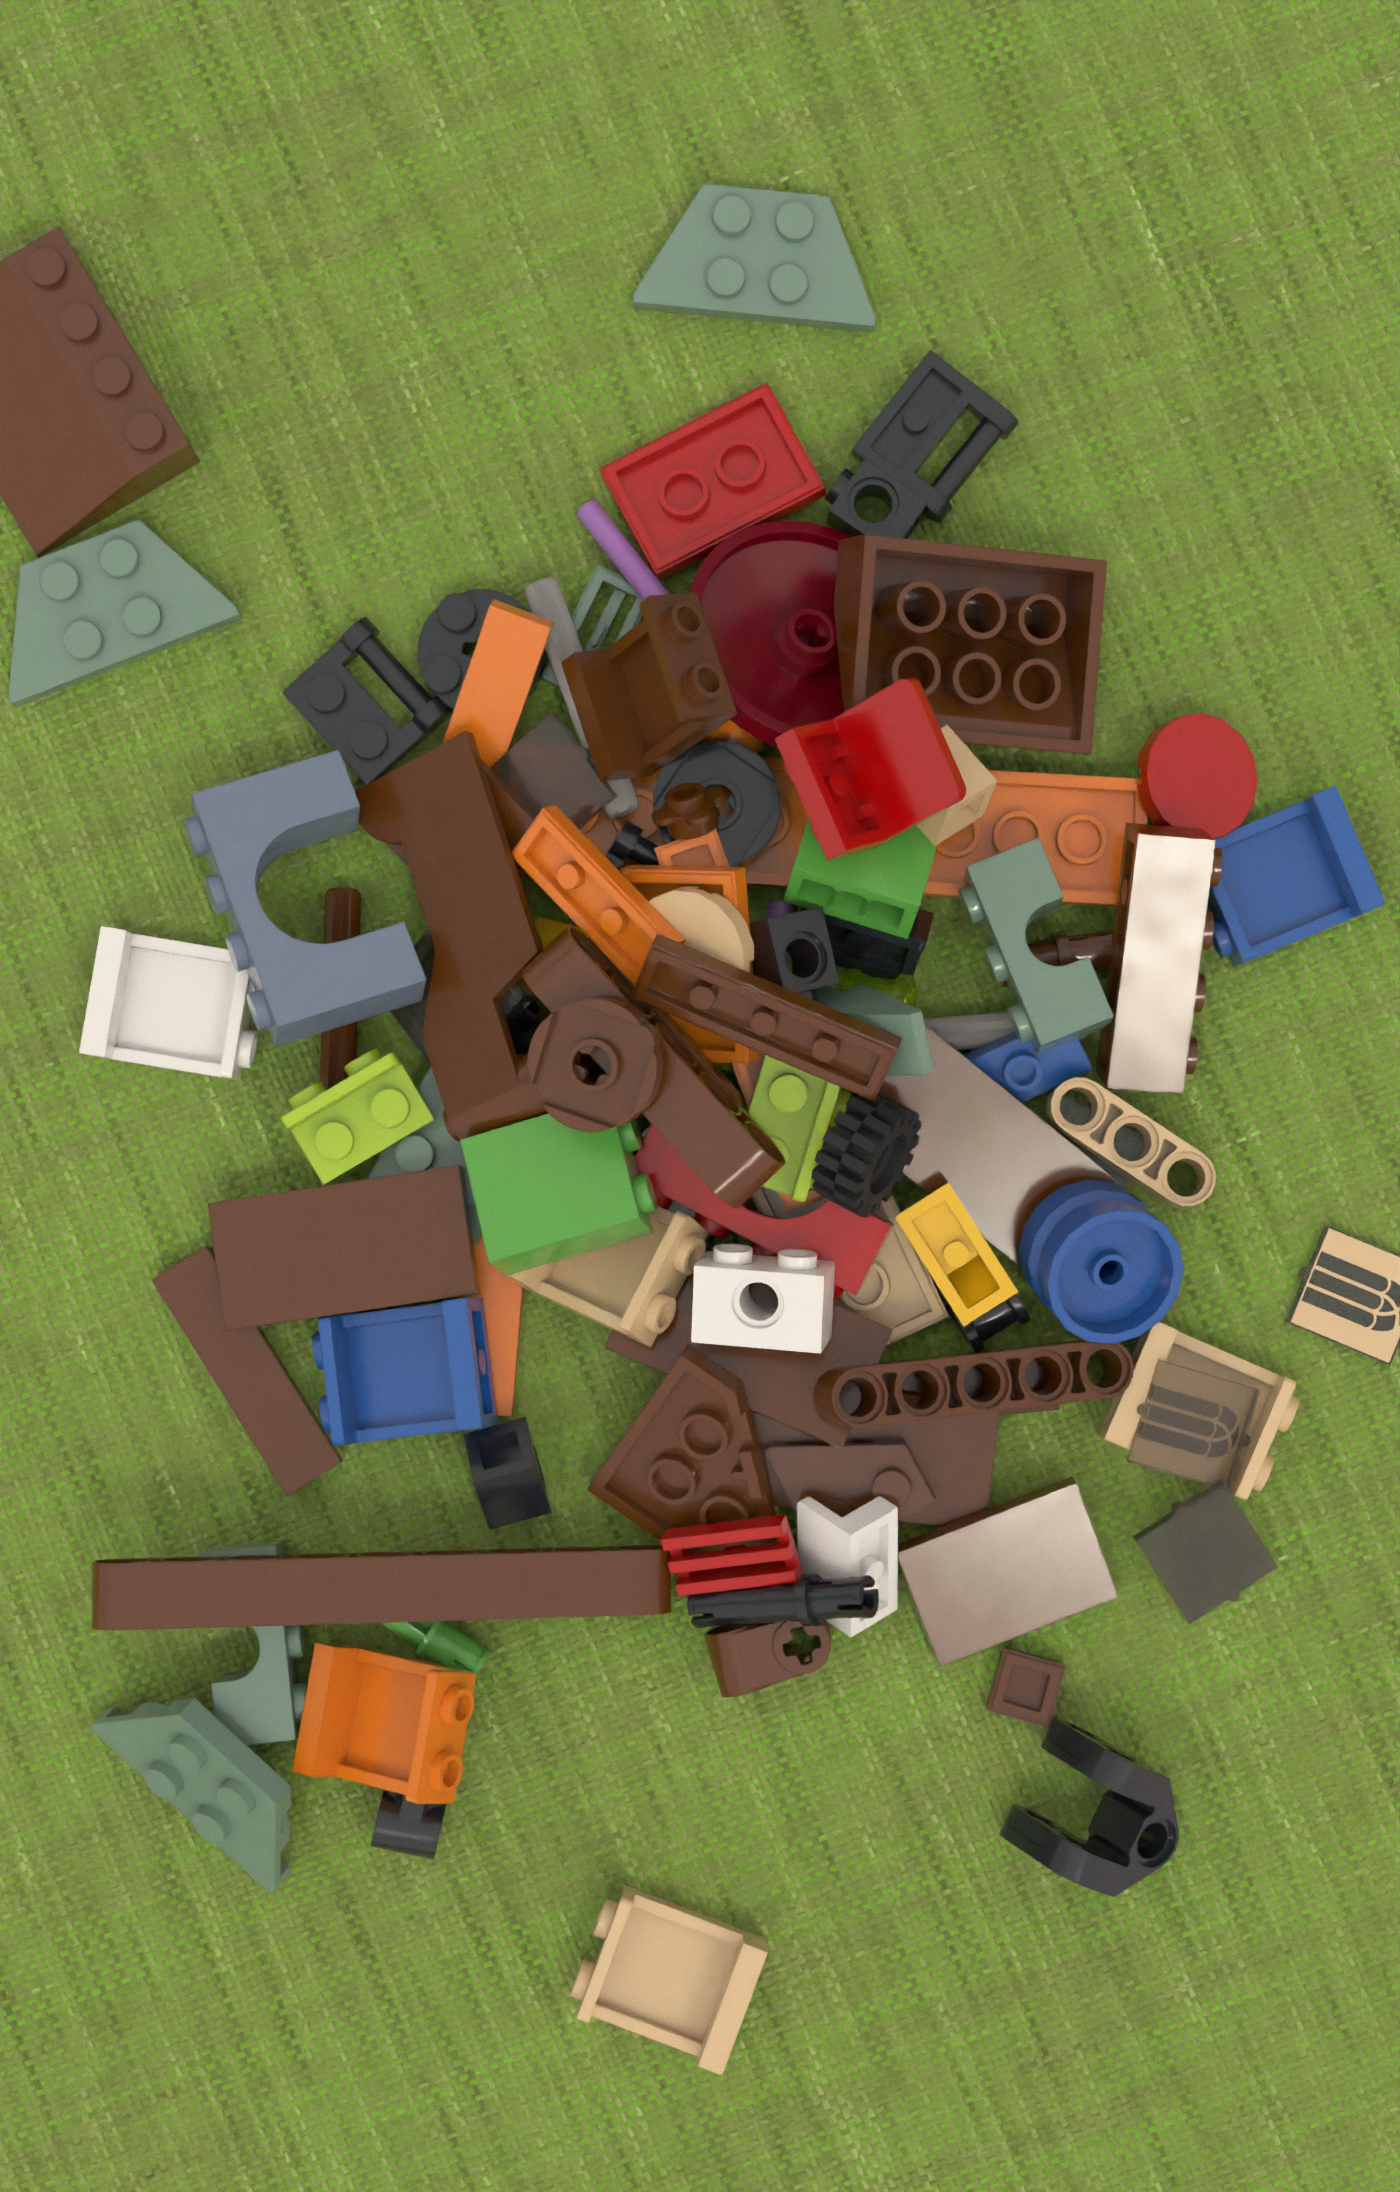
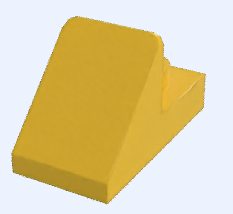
M949 1182L894 1216L963 1327L1018 1293V1290Z

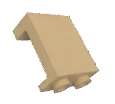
M657 1206V1210L648 1212L653 1233L507 1275V1277L536 1295L651 1348L657 1335L664 1332L672 1322L676 1311L675 1299L687 1275L694 1273V1265L705 1254V1240L709 1232L689 1215L679 1211L674 1214Z
M1158 1322L1138 1337L1131 1353L1134 1364L1133 1378L1127 1389L1120 1395L1112 1398L1097 1436L1133 1451L1161 1361L1253 1388L1223 1485L1220 1486L1203 1481L1247 1500L1252 1489L1260 1492L1269 1478L1274 1464V1456L1267 1453L1277 1430L1285 1433L1294 1419L1300 1400L1299 1397L1292 1395L1297 1382ZM1156 1385L1150 1399L1207 1417L1215 1416L1218 1410L1217 1404ZM1220 1404V1412L1215 1419L1220 1421L1228 1431L1235 1417L1227 1407ZM1148 1405L1145 1419L1204 1436L1208 1435L1212 1430L1210 1421L1156 1405ZM1143 1422L1139 1434L1141 1438L1196 1454H1202L1206 1449V1442L1203 1439ZM1214 1423V1431L1210 1437L1223 1435L1224 1432L1221 1427ZM1237 1425L1229 1434V1447L1236 1437ZM1226 1438L1208 1441V1450L1204 1456H1217L1224 1453Z
M623 1884L617 1902L605 1898L592 1935L603 1940L595 1961L591 1962L583 1959L575 1977L570 1996L580 2000L576 2019L589 2023L590 2018L595 2017L698 2056V2067L723 2075L768 1954L767 1938Z

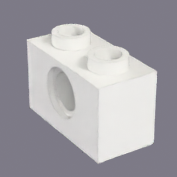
M719 1244L714 1246L713 1252L707 1251L694 1265L691 1342L821 1354L832 1338L835 1262L817 1260L816 1252L805 1249H784L778 1252V1257L753 1255V1248L742 1244ZM754 1282H761L772 1287L778 1297V1306L775 1308H763L757 1305L750 1296L749 1285Z

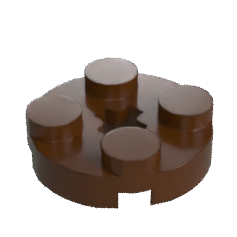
M590 997L564 1005L541 1022L529 1046L527 1070L531 1084H536L538 1094L545 1102L542 1105L551 1117L575 1130L600 1132L632 1122L652 1103L660 1087L663 1075V1057L660 1050L662 1041L655 1026L647 1022L633 1007L612 998ZM598 1046L606 1052L605 1059L611 1063L610 1074L600 1075L597 1082H592L587 1079L589 1068L580 1064V1056L582 1053H594Z

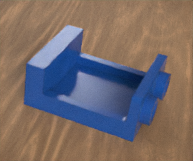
M1336 786L1316 793L1300 803L1236 828L1224 837L1215 838V848H1220L1222 851V872L1218 886H1210L1207 906L1214 916L1212 945L1220 958L1229 956L1233 968L1386 904Z
M461 1298L441 1301V1303L318 1318L319 1331L313 1335L312 1348L318 1369L324 1370L326 1395H323L320 1400V1418L324 1431L327 1434L331 1433L333 1446L498 1425L483 1298Z

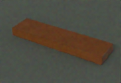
M660 934L656 935L631 994L633 999L872 1101L876 1099L902 1040L901 1037Z
M204 1246L152 1279V1282L286 1496H289L343 1461L261 1328L252 1327L225 1331L215 1255L209 1246Z

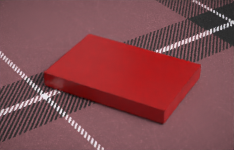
M768 383L599 468L600 475L650 569L659 581L706 558L717 545L738 531L762 523L776 522L826 496L824 484Z

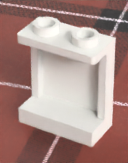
M101 926L79 1053L240 1081L242 1068L251 1069L253 1066L258 1042V1032L249 1030L251 1012L247 1001V993L255 990L247 969L239 972L236 971L228 949L133 934L127 930Z

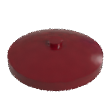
M776 521L754 525L738 531L726 538L711 551L697 571L687 592L697 593L737 711V714L730 720L752 736L775 747H778L775 738L792 728L834 719L844 713L834 614L838 542L852 536L815 523Z

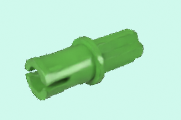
M448 1621L382 1623L416 1647L413 1652L419 1657L423 1652L441 1665L478 1674L492 1652L491 1649L470 1638Z

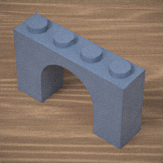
M339 750L191 793V817L183 819L184 830L193 855L205 854L212 875L204 877L211 906L216 914L225 911L233 933L225 935L234 968L237 972L247 969L255 990L247 993V1001L254 1023L258 1030L269 1028L275 1047L422 1001L426 977L405 922L335 943L316 944L298 940L278 929L266 916L259 903L256 893L258 882L264 871L277 858L297 848L357 830L360 804Z

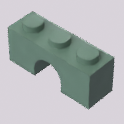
M1034 839L966 866L964 876L966 886L958 889L959 897L970 923L974 925L982 922L991 945L983 948V954L995 983L998 984L1006 981L1016 1004L1007 1007V1011L1019 1041L1024 1043L1031 1040L1038 1055L1108 1027L1114 1015L1090 958L1086 957L1064 966L1048 965L1038 960L1027 945L1025 936L1027 927L1035 919L1060 909L1064 898L1040 839Z
M284 1539L208 1547L198 1555L285 1554ZM303 1625L254 1626L252 1628L256 1632L260 1644L258 1661L255 1667L248 1671L222 1674L211 1683L214 1715L246 1745L296 1740L299 1735L308 1682L298 1683L296 1657L305 1656Z

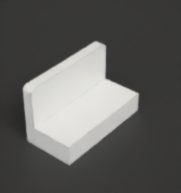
M810 1496L797 1503L798 1555L803 1569L802 1575L818 1574L823 1579H842L869 1575L874 1579L875 1585L864 1588V1590L878 1589L879 1604L874 1617L827 1619L826 1621L849 1637H853L898 1610V1507L883 1497L878 1496L844 1517H840Z

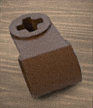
M822 1620V1625L810 1627L803 1626L799 1621L720 1625L705 1632L704 1637L721 1696L729 1698L749 1694L764 1689L776 1682L810 1674L820 1669L828 1660L831 1650V1635L828 1622ZM803 1627L807 1636L818 1635V1637L812 1640V1651L801 1653L797 1644L786 1645V1643L792 1640V1629Z

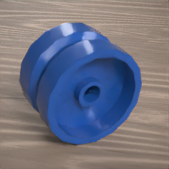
M1085 1179L1058 1188L1038 1203L1023 1226L1018 1249L1022 1277L1034 1294L1051 1310L1066 1330L1088 1342L1115 1344L1141 1336L1164 1318L1176 1300L1184 1271L1180 1245L1167 1226L1154 1213L1148 1211L1146 1206L1134 1194L1109 1181Z

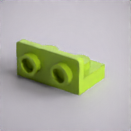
M375 1048L347 1064L344 1070L349 1077L326 1090L320 1081L288 1100L293 1110L282 1116L281 1120L285 1127L292 1131L323 1185L329 1184L436 1120L396 1053L391 1052L382 1057L378 1049Z
M764 1055L747 1113L779 1148L786 1163L761 1187L791 1195L793 1200L805 1203L809 1188L813 1189L812 1184L815 1181L811 1178L812 1170L820 1164L814 1161L817 1151L822 1149L824 1142L822 1139L827 1132L828 1126L835 1127L834 1118L838 1112H846V1103L849 1101L850 1092L767 1055Z

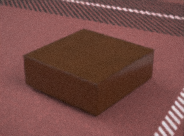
M1002 1645L985 1708L988 1711L1049 1728L1066 1665L1063 1662Z

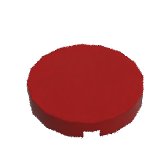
M1199 713L1168 720L1151 732L1139 752L1137 768L1141 767L1140 777L1142 782L1137 785L1139 798L1155 825L1200 828L1214 839L1220 838L1241 825L1254 804L1258 779L1253 755L1242 735L1223 719Z

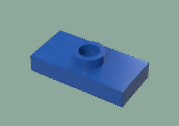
M1015 1031L964 1055L1021 1102L1027 1101L1066 1080L1093 1069L1079 1038L1037 1055L1031 1040L1021 1043Z

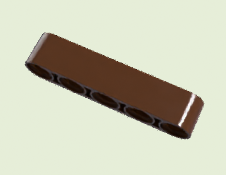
M568 926L522 970V977L526 984L551 1013L557 1012L564 1005L590 997H607L619 1000L633 1007L647 1022L655 1026L662 1041L660 1050L663 1057V1075L654 1100L642 1114L706 1185L727 1205L739 1208L785 1165L786 1161L783 1154L770 1137L650 1005L631 998L634 987L581 931L573 926ZM597 1046L594 1053L589 1055L606 1074H610L611 1063L605 1059L606 1052Z
M1072 1340L844 1366L828 1370L819 1377L813 1391V1402L816 1411L822 1419L832 1425L854 1427L878 1426L1111 1398L1120 1395L1128 1388L1133 1378L1134 1364L1131 1354L1120 1343L1110 1344ZM1094 1352L1098 1354L1103 1363V1374L1095 1385L1090 1381L1086 1372L1087 1362ZM1034 1359L1040 1363L1044 1372L1043 1382L1035 1392L1027 1385L1025 1378L1026 1369ZM972 1366H976L983 1377V1388L974 1400L966 1393L964 1387L965 1375ZM912 1372L921 1380L923 1387L922 1396L913 1407L906 1403L902 1394V1385L906 1377ZM851 1379L860 1389L861 1402L852 1414H847L841 1407L839 1396L842 1386Z

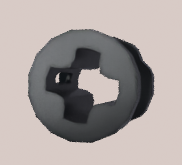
M1017 1294L964 1327L949 1304L946 1305L951 1317L974 1352L984 1350V1342L1013 1323L1018 1322L1024 1325L1031 1320Z

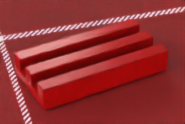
M786 1514L666 1529L660 1539L663 1551H669L671 1555L667 1562L670 1573H676L678 1577L674 1585L678 1596L796 1583L803 1573ZM776 1537L778 1541L776 1544L747 1547L746 1545L724 1547L723 1550L694 1554H688L687 1548Z

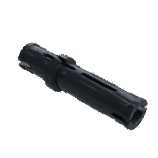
M803 1574L796 1583L689 1595L687 1609L688 1615L703 1614V1616H694L691 1619L692 1625L696 1628L799 1621L803 1626L810 1627L820 1626L823 1624L822 1620L872 1618L878 1610L879 1594L878 1589L864 1590V1588L875 1585L874 1579L869 1575L842 1579H823L818 1574Z

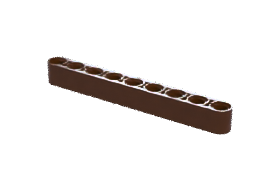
M634 1545L92 1561V1628L96 1630H151L667 1614L672 1611L671 1573L667 1564L671 1555L669 1551H663L662 1546Z

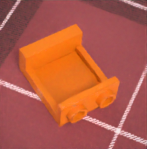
M315 1643L292 1772L310 1777H338L406 1795L408 1802L416 1804H454L456 1788L460 1783L463 1773L462 1754L468 1721L474 1710L473 1691L477 1673L355 1644Z

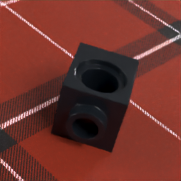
M866 458L855 474L845 468L825 497V500L832 505L828 512L827 524L833 529L844 532L852 537L870 534L908 539L924 517L928 505L927 500ZM863 497H878L886 503L889 515L879 522H867L857 515L854 505Z
M822 907L750 923V934L754 942L753 975L817 1002L815 989L840 983ZM785 951L788 952L792 960V973L785 962Z
M526 1417L463 1434L473 1483L489 1530L552 1513L541 1464Z

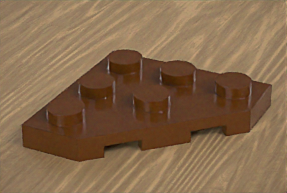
M688 1344L587 1488L589 1492L659 1540L666 1529L777 1515L743 1381ZM776 1537L687 1548L688 1554L723 1550L724 1547L746 1545L747 1547L776 1544L778 1541Z

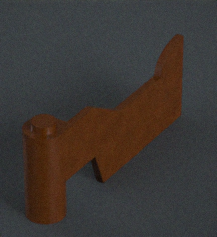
M464 731L355 791L360 804L358 822L363 829L380 842L393 845L402 844L434 944L435 954L423 1026V1042L445 1108L443 1112L445 1126L450 1135L458 1142H461L460 1140L548 1114L542 1105L545 1102L538 1094L536 1084H531L527 1070L528 1053L525 1055L516 1053L500 1003V999L522 977V970L543 951V947L473 733ZM582 1053L580 1064L589 1068L587 1079L597 1082L600 1075L606 1074L605 1071L589 1054Z

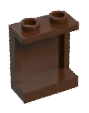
M697 593L648 596L640 603L644 620L606 650L574 652L561 663L600 782L652 776L737 714Z

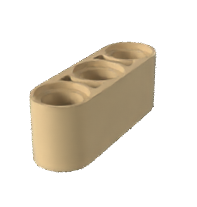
M1074 1077L1060 1083L1047 1094L1044 1102V1117L1049 1125L1079 1149L1160 1203L1172 1208L1190 1207L1204 1202L1212 1194L1216 1184V1171L1211 1160L1201 1151L1097 1082L1085 1077ZM1067 1091L1083 1093L1091 1104L1090 1117L1083 1125L1071 1124L1061 1114L1060 1101ZM1121 1126L1136 1128L1143 1137L1144 1149L1141 1156L1135 1161L1121 1158L1114 1148V1136ZM1176 1161L1190 1164L1197 1175L1196 1187L1186 1197L1176 1194L1170 1189L1167 1182L1168 1171Z

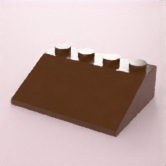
M59 226L0 262V495L35 554L41 557L201 462L74 248Z
M870 534L839 540L834 614L844 712L898 680L913 677L921 683L940 728L948 725L964 744L1091 754L1107 561Z

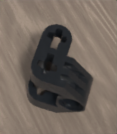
M1054 1717L1041 1747L1085 1776L1110 1789L1104 1793L1088 1827L1089 1838L1087 1841L1080 1839L1050 1819L1017 1804L1012 1805L999 1834L1005 1840L1062 1877L1089 1889L1115 1897L1161 1868L1176 1851L1179 1841V1828L1170 1778L1154 1771L1152 1767L1138 1761L1137 1758L1129 1753L1117 1749L1089 1731L1066 1720Z

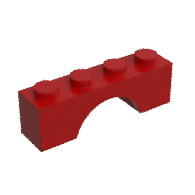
M652 1124L642 1141V1149L638 1150L635 1155L638 1173L646 1172L648 1174L658 1206L669 1210L674 1200L696 1212L693 1219L706 1229L707 1232L726 1239L728 1233L732 1230L753 1241L751 1245L753 1255L778 1257L780 1250L805 1249L816 1252L817 1260L834 1261L833 1297L840 1299L844 1290L854 1295L859 1293L894 1225L871 1212L868 1217H859L830 1200H827L810 1213L792 1218L766 1215L750 1207L745 1202L739 1208H733L722 1201L706 1185Z

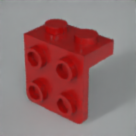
M913 677L898 680L834 719L795 727L775 738V742L784 760L786 773L796 787L811 822L812 832L820 843L827 861L875 848L960 802L966 795V785L921 683Z

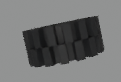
M879 1092L875 1101L860 1095L857 1098L853 1096L846 1103V1112L839 1111L834 1118L836 1125L832 1132L827 1130L822 1139L826 1142L824 1149L817 1151L814 1160L820 1164L812 1170L811 1178L815 1180L812 1184L813 1190L859 1217L865 1218L869 1216L870 1212L873 1214L880 1209L881 1201L887 1202L893 1195V1185H899L904 1178L901 1172L905 1165L910 1166L914 1155L910 1152L918 1146L920 1138L916 1134L921 1129L918 1113Z

